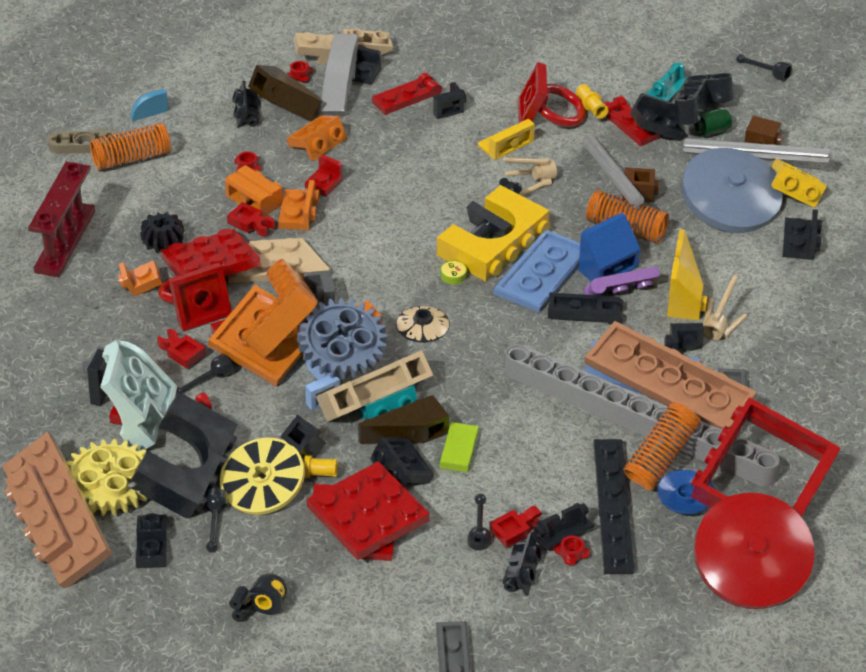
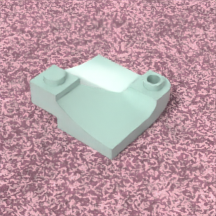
M115 340L105 346L102 355L107 366L101 388L111 399L122 421L120 436L124 441L127 440L130 446L138 444V449L141 451L156 443L159 424L175 398L177 385L142 349L132 343Z

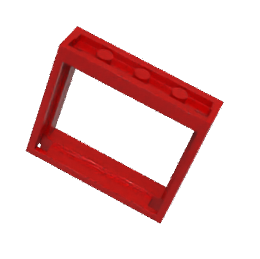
M749 397L743 407L738 405L731 416L734 422L729 428L725 425L717 439V441L721 442L717 449L713 447L710 449L704 460V463L708 464L705 470L701 471L698 469L690 484L694 486L691 498L712 508L715 504L728 497L711 488L708 484L742 428L749 421L819 460L814 472L792 507L802 517L834 463L841 447Z

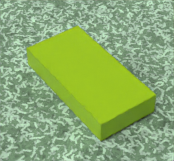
M451 422L440 460L441 469L468 473L479 426Z

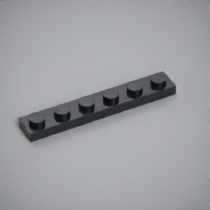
M594 439L593 450L604 574H634L626 477L623 471L622 439Z

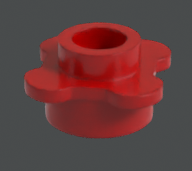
M294 61L290 64V72L286 74L300 82H307L309 75L313 73V68L305 61Z
M250 151L240 153L234 159V163L237 165L236 172L245 165L254 171H260L259 157Z
M577 536L563 538L561 544L555 546L554 549L555 553L561 555L564 563L569 566L575 565L576 561L580 559H587L590 555L589 549L584 548V541Z

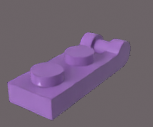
M658 266L596 278L585 286L583 294L600 295L608 291H613V294H620L628 291V287L637 286L638 289H645L653 286V282L660 277Z

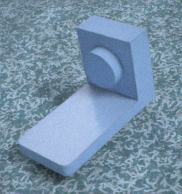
M310 359L306 360L307 368L318 380L305 385L307 406L314 410L320 407L316 396L342 385L338 373L333 378H330V371L328 370L320 374L319 365L311 368Z

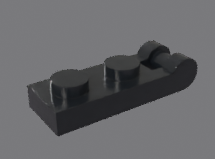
M549 292L548 318L607 322L609 325L616 321L622 324L623 313L621 311H623L624 303L620 297Z

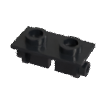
M243 80L240 88L235 89L232 97V102L235 103L233 117L236 118L237 128H240L242 123L252 127L256 126L260 120L259 109H257L258 94L252 89H247L246 83Z
M577 502L573 506L561 511V519L556 513L544 520L538 521L537 525L534 526L532 535L538 544L545 550H549L561 544L563 538L577 536L595 527V525L586 518V514L589 512L586 504Z
M528 533L526 541L519 540L513 545L509 559L510 566L507 567L502 580L504 589L509 592H513L515 589H522L524 594L528 596L531 585L535 583V571L538 562L542 560V549L536 543L532 533Z

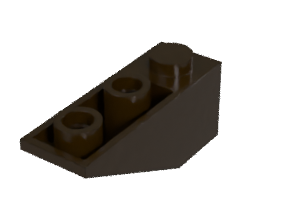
M256 65L248 85L250 89L262 98L310 122L316 118L323 101L277 66Z
M430 395L358 423V442L360 444H378L381 437L409 438L412 444L427 443L448 434L449 415L434 395Z

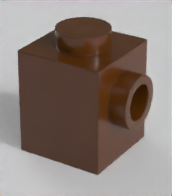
M753 116L746 128L744 143L782 145L784 134L780 133L782 123Z

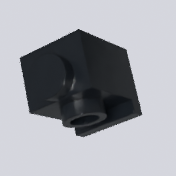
M298 414L280 436L289 445L294 446L300 454L312 456L313 459L326 444L319 437L321 431Z

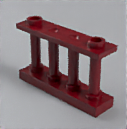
M65 161L29 224L28 231L42 233L44 247L34 265V273L59 278L95 213V205L82 203L81 186L91 170L90 165Z

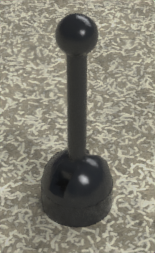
M739 54L736 57L738 63L745 62L772 70L774 78L783 82L790 77L792 72V64L787 62H777L772 66L748 59L743 54Z
M220 354L212 360L211 370L184 386L177 387L176 394L178 391L183 393L212 375L220 378L230 375L234 372L231 361L225 354Z
M211 488L205 492L207 497L205 506L212 513L210 541L206 545V549L210 553H214L218 549V544L215 542L218 513L222 512L228 504V493L220 488Z
M481 493L475 496L477 526L469 531L467 538L469 547L474 550H485L491 544L490 532L487 528L483 527V505L487 499Z

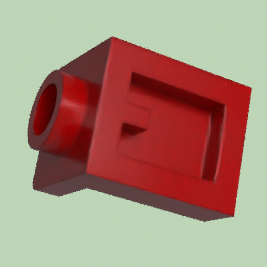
M321 155L318 158L319 169L305 181V188L308 189L309 180H315V190H319L320 195L327 197L343 180L342 163Z

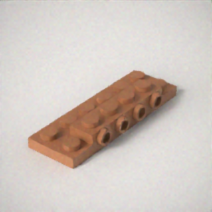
M616 321L612 323L584 357L586 365L666 406H669L671 402L681 403L692 410L701 421L722 430L725 425L730 428L734 421L731 419V416L738 405L743 407L749 397L754 400L757 398L756 391L728 378L725 374L716 372L704 366L701 362L694 361L682 355L679 351L670 349L658 343L655 339L646 337Z
M48 431L2 465L7 475L5 481L8 485L4 492L11 502L17 504V507L13 509L17 518L27 525L23 528V532L32 543L35 542L36 544L32 551L41 563L47 562L50 565L61 587H70L113 554L55 438Z

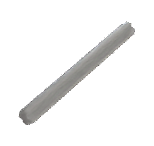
M587 135V138L582 141L584 147L629 204L634 208H639L640 204L644 203L643 196L593 135Z
M685 139L683 143V151L690 154H700L714 148H733L750 153L759 159L775 160L778 158L784 161L824 164L830 163L831 150L824 148Z

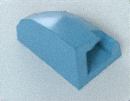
M160 89L140 96L132 106L131 120L136 121L167 112V92L164 89Z

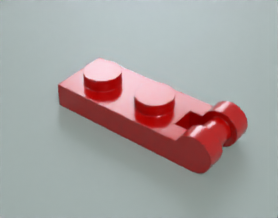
M425 72L416 80L372 96V103L384 115L431 98L434 95L441 94L442 86L438 82L433 81V78Z
M622 95L615 97L612 102H604L605 106L608 107V114L605 117L640 147L660 139V134L638 126L630 115L632 107L627 104L626 99Z

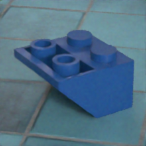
M620 213L581 232L578 271L590 281L600 277L630 272L639 267L640 247L625 214Z

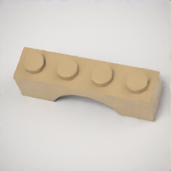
M421 350L316 396L326 421L329 422L363 407L365 404L372 403L431 377L433 374Z

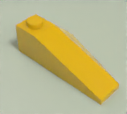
M679 229L670 281L667 317L699 320L700 311H706L707 296L702 295L703 282L684 229Z

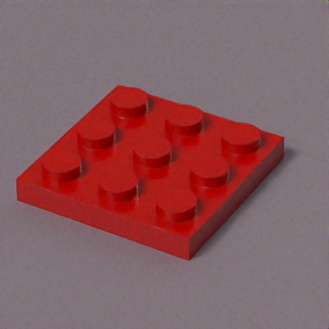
M223 229L215 235L208 237L199 236L191 242L184 244L175 243L167 249L161 250L164 262L176 276L216 263L222 265L224 277L261 266L259 255L235 229Z
M379 462L307 498V508L357 561L430 521V513Z

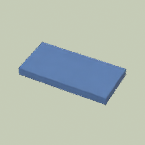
M546 230L494 287L493 294L540 313L549 302V292L557 293L578 268L580 243Z

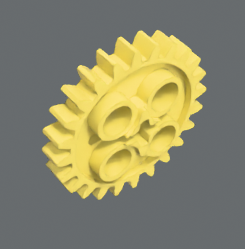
M102 439L100 446L90 442V449L87 450L84 447H80V455L71 454L72 461L66 462L92 514L96 510H100L101 516H104L107 511L111 510L112 514L116 516L117 509H122L127 513L129 505L138 508V500L147 501L146 496L127 487L137 466L147 452L145 449L139 451L138 444L128 447L127 440L121 445H117L116 439H113L111 444H107Z

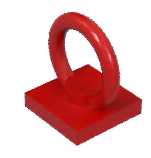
M537 62L518 97V124L527 119L533 122L537 112L548 121L559 126L575 127L582 124L586 118V109L582 104V100L565 87L547 84L546 64ZM549 93L567 99L577 111L576 116L563 117L547 108L546 104Z
M219 263L172 277L165 281L158 290L161 300L174 304L178 324L182 331L227 317L232 312L223 267Z

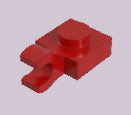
M531 506L518 515L513 509L489 522V528L504 547L508 548L528 536L530 530L534 529V526L540 521L537 517H540L542 512L536 506Z

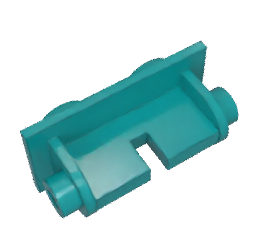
M681 62L673 63L671 69L659 81H655L653 87L646 94L670 101L678 93L685 79L688 78L684 76L685 66Z
M414 385L370 404H365L363 409L360 410L362 419L373 418L392 409L415 402L417 396Z

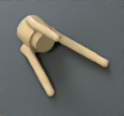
M504 157L502 159L503 162L536 164L529 169L504 173L505 176L532 174L534 180L540 181L522 190L519 194L521 196H525L544 186L552 185L551 180H555L557 177L556 165L549 158Z
M733 275L714 314H711L714 299H709L703 321L705 337L719 340L721 337L727 339L730 333L747 318V314H743L728 326L727 318L722 314L738 279L737 275Z

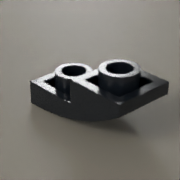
M149 513L138 515L136 528V568L166 567L167 514Z

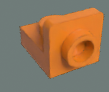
M154 260L131 271L124 262L119 264L121 272L118 275L119 282L123 289L128 288L133 296L140 295L162 285L159 268Z

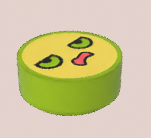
M447 261L441 266V279L448 284H460L467 277V267L460 261Z

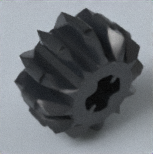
M157 211L155 216L148 215L147 220L142 221L140 232L142 243L146 245L147 250L154 248L156 253L160 249H167L172 244H183L184 225L177 215H170L168 211L160 214Z

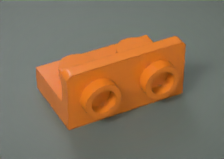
M320 115L287 137L286 140L289 147L306 149L309 159L315 161L321 155H324L346 140L347 135L339 116Z
M309 180L308 190L285 189L278 228L309 230L310 223L316 221V206L314 205H319L320 192L315 190V180Z

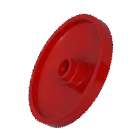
M740 493L721 500L705 514L694 540V559L702 580L719 598L741 608L766 609L786 603L803 588L814 564V543L810 530L803 518L787 503L767 494Z

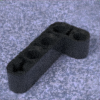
M705 74L686 78L674 98L677 124H695L699 122L709 103H722L733 100L732 74Z

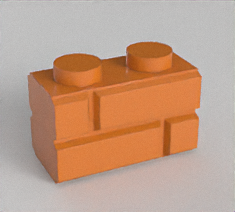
M245 165L238 169L237 173L234 172L225 179L227 197L238 204L244 202L262 210L263 216H267L282 206V187L277 182H271L265 178L258 170L254 171Z

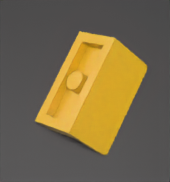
M527 119L478 142V147L494 160H497L534 142L535 124Z

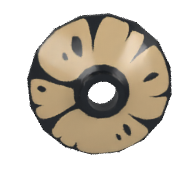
M420 305L403 311L397 318L396 326L398 332L404 338L413 342L427 343L442 338L449 330L450 322L447 315L440 309Z

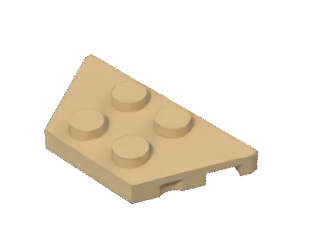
M303 238L250 241L249 246L259 255L261 266L228 275V282L269 281L266 274L279 259H284L302 278L305 272L330 270V268Z

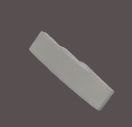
M334 34L323 84L321 114L346 115L347 99L351 94L352 79L355 78L358 34Z

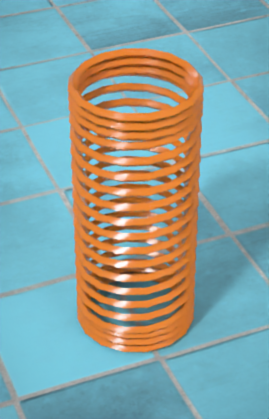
M161 122L146 126V128L142 127V129L138 128L129 132L125 131V133L121 132L120 134L117 133L116 135L93 139L90 141V150L93 162L97 170L100 171L107 169V167H115L116 164L120 166V163L124 165L125 163L128 164L129 161L132 163L133 160L136 162L137 160L141 161L142 158H150V155L154 157L159 154H170L171 143L166 126Z
M599 190L592 194L586 210L587 221L599 224L606 220L608 213V218H611L612 215L614 217L617 214L623 213L627 215L628 222L630 220V227L632 230L634 229L635 237L639 236V238L647 239L657 244L664 237L669 223L668 212L658 211V209L654 210L653 207L650 208L640 204L637 213V208L633 211L632 205L629 209L630 204L624 198L620 199L619 196L616 198L615 195L612 196Z
M671 402L667 407L668 410L664 411L665 414H662V418H659V422L656 423V426L653 427V430L650 431V434L647 435V438L638 447L639 450L635 451L636 454L632 455L633 458L623 468L628 478L640 484L646 490H654L657 483H659L658 480L662 479L661 475H665L664 471H667V467H670V463H673V459H676V455H679V451H682V447L688 442L687 439L691 438L690 435H693V431H696L701 424L700 418L681 403ZM671 418L675 419V420H676L678 423H680L682 426H680L679 424H677L676 422H674ZM668 422L672 423V424H673L674 426H676L678 429H680L681 431H683L684 433H686L687 436H685V435L682 434L679 430H677L676 428H674L673 426H671ZM665 426L669 427L671 430H673L675 433L683 437L685 440L679 438L676 434L668 430ZM662 430L666 431L668 434H670L672 437L680 441L682 444L676 442L673 438L665 434ZM659 434L666 437L669 441L677 445L679 448L673 446L670 442L662 438ZM656 438L663 441L666 445L673 448L676 452L670 450L667 446L660 443ZM653 442L660 445L663 449L670 452L673 456L667 454L664 450L657 447ZM651 447L657 449L660 453H662L663 455L667 456L670 460L664 458L662 455H660L659 453H657V452H656L655 450H653ZM650 452L654 453L656 456H658L660 459H662L663 461H665L667 464L661 462L659 459H657L656 457H654ZM647 456L651 457L653 460L658 462L660 465L663 466V468L658 466L653 461H651ZM644 460L655 466L659 471L648 465ZM641 464L652 470L656 475L645 469Z

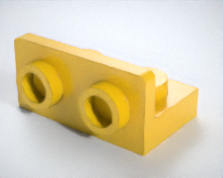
M776 158L771 167L777 174L771 186L809 206L816 207L827 185L819 178Z

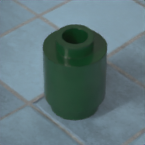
M721 108L704 112L699 122L693 124L694 130L697 134H701L703 138L726 132L732 126L731 115L728 110H722Z

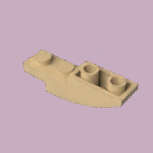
M343 29L342 34H358V48L365 47L379 50L381 55L392 51L393 45L387 32ZM295 32L293 41L296 54L316 56L318 64H327L334 35Z

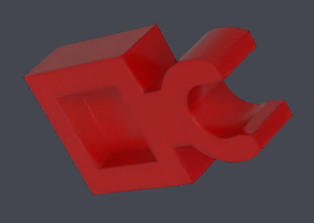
M241 202L227 215V224L247 233L254 229L258 235L266 237L267 227L275 229V220L272 217L263 216L262 210L244 202Z
M169 328L167 330L168 339H164L161 336L157 337L158 347L162 350H167V356L186 369L206 355L205 346L188 335L179 338L177 332Z

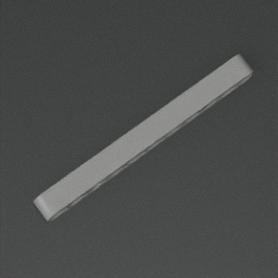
M514 344L505 351V374L509 378L647 437L650 434V431L659 422V418H662V414H665L664 411L668 410V406L524 345ZM671 418L674 422H676L677 424H679L680 426H682V425H681L680 423H678L675 419ZM701 421L698 429L693 431L694 434L690 435V439H687L688 442L682 447L681 452L704 461L712 447L715 449L719 447L721 442L717 441L722 429ZM668 422L671 426H673L674 428H676L677 430H679L682 434H684L685 436H687L686 433H684L683 431H681L680 429H678V428H677L676 426H674L672 423ZM665 426L668 430H670L671 432H673L674 434H676L679 438H681L682 440H685L683 437H681L680 435H678L677 433H675V432H674L673 430H671L669 427ZM662 430L665 434L673 438L676 442L682 444L680 441L672 437L666 431ZM659 434L662 438L670 442L673 446L679 448L677 445L669 441L666 437ZM737 437L719 468L757 485L771 486L777 480L780 458L777 453ZM656 438L660 443L666 445L663 441Z

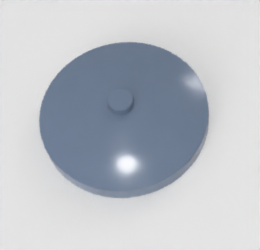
M714 148L696 155L688 163L681 181V192L684 201L692 213L704 223L725 232L745 233L768 225L778 214L783 200V193L771 186L776 176L775 172L758 157L733 148Z

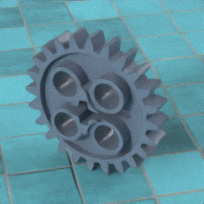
M340 298L339 304H335L332 299H329L328 306L318 302V310L314 308L302 320V323H299L297 336L299 352H304V361L311 359V368L319 365L320 374L328 370L330 371V378H333L336 373H340L342 379H345L346 373H350L353 378H356L358 370L366 375L367 367L375 369L376 361H382L388 337L385 334L386 326L380 325V316L373 317V308L368 311L364 310L365 303H361L356 307L354 306V299H351L349 304H345L343 298Z

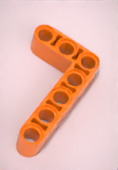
M279 259L266 274L279 297L242 336V340L262 358L271 353L315 308L318 302L302 276L284 259Z

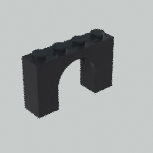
M178 391L159 427L189 443L199 456L200 467L194 469L180 468L147 450L127 487L184 518H190L195 510L200 513L207 501V497L204 495L205 491L213 488L218 478L214 475L215 470L220 472L228 458L224 455L225 450L230 452L237 440V437L233 434L238 424Z

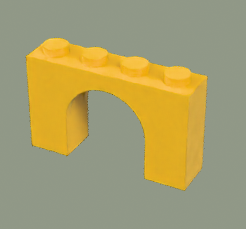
M501 185L485 197V208L511 224L512 231L509 234L500 238H481L452 224L437 237V256L446 261L462 262L467 267V272L485 282L493 275H499L507 263L514 262L521 251L525 248L528 249L534 243V240L546 230L549 231L550 210Z

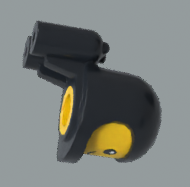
M268 573L258 577L250 590L245 586H239L229 602L230 607L234 609L232 618L237 622H241L254 609L259 613L267 615L279 613L287 593L285 581L276 574Z

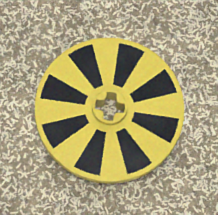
M277 438L255 439L238 447L227 458L220 473V488L228 493V503L239 511L253 515L272 513L290 503L300 491L305 478L304 462L297 449L284 440ZM263 473L266 477L261 479L258 475Z

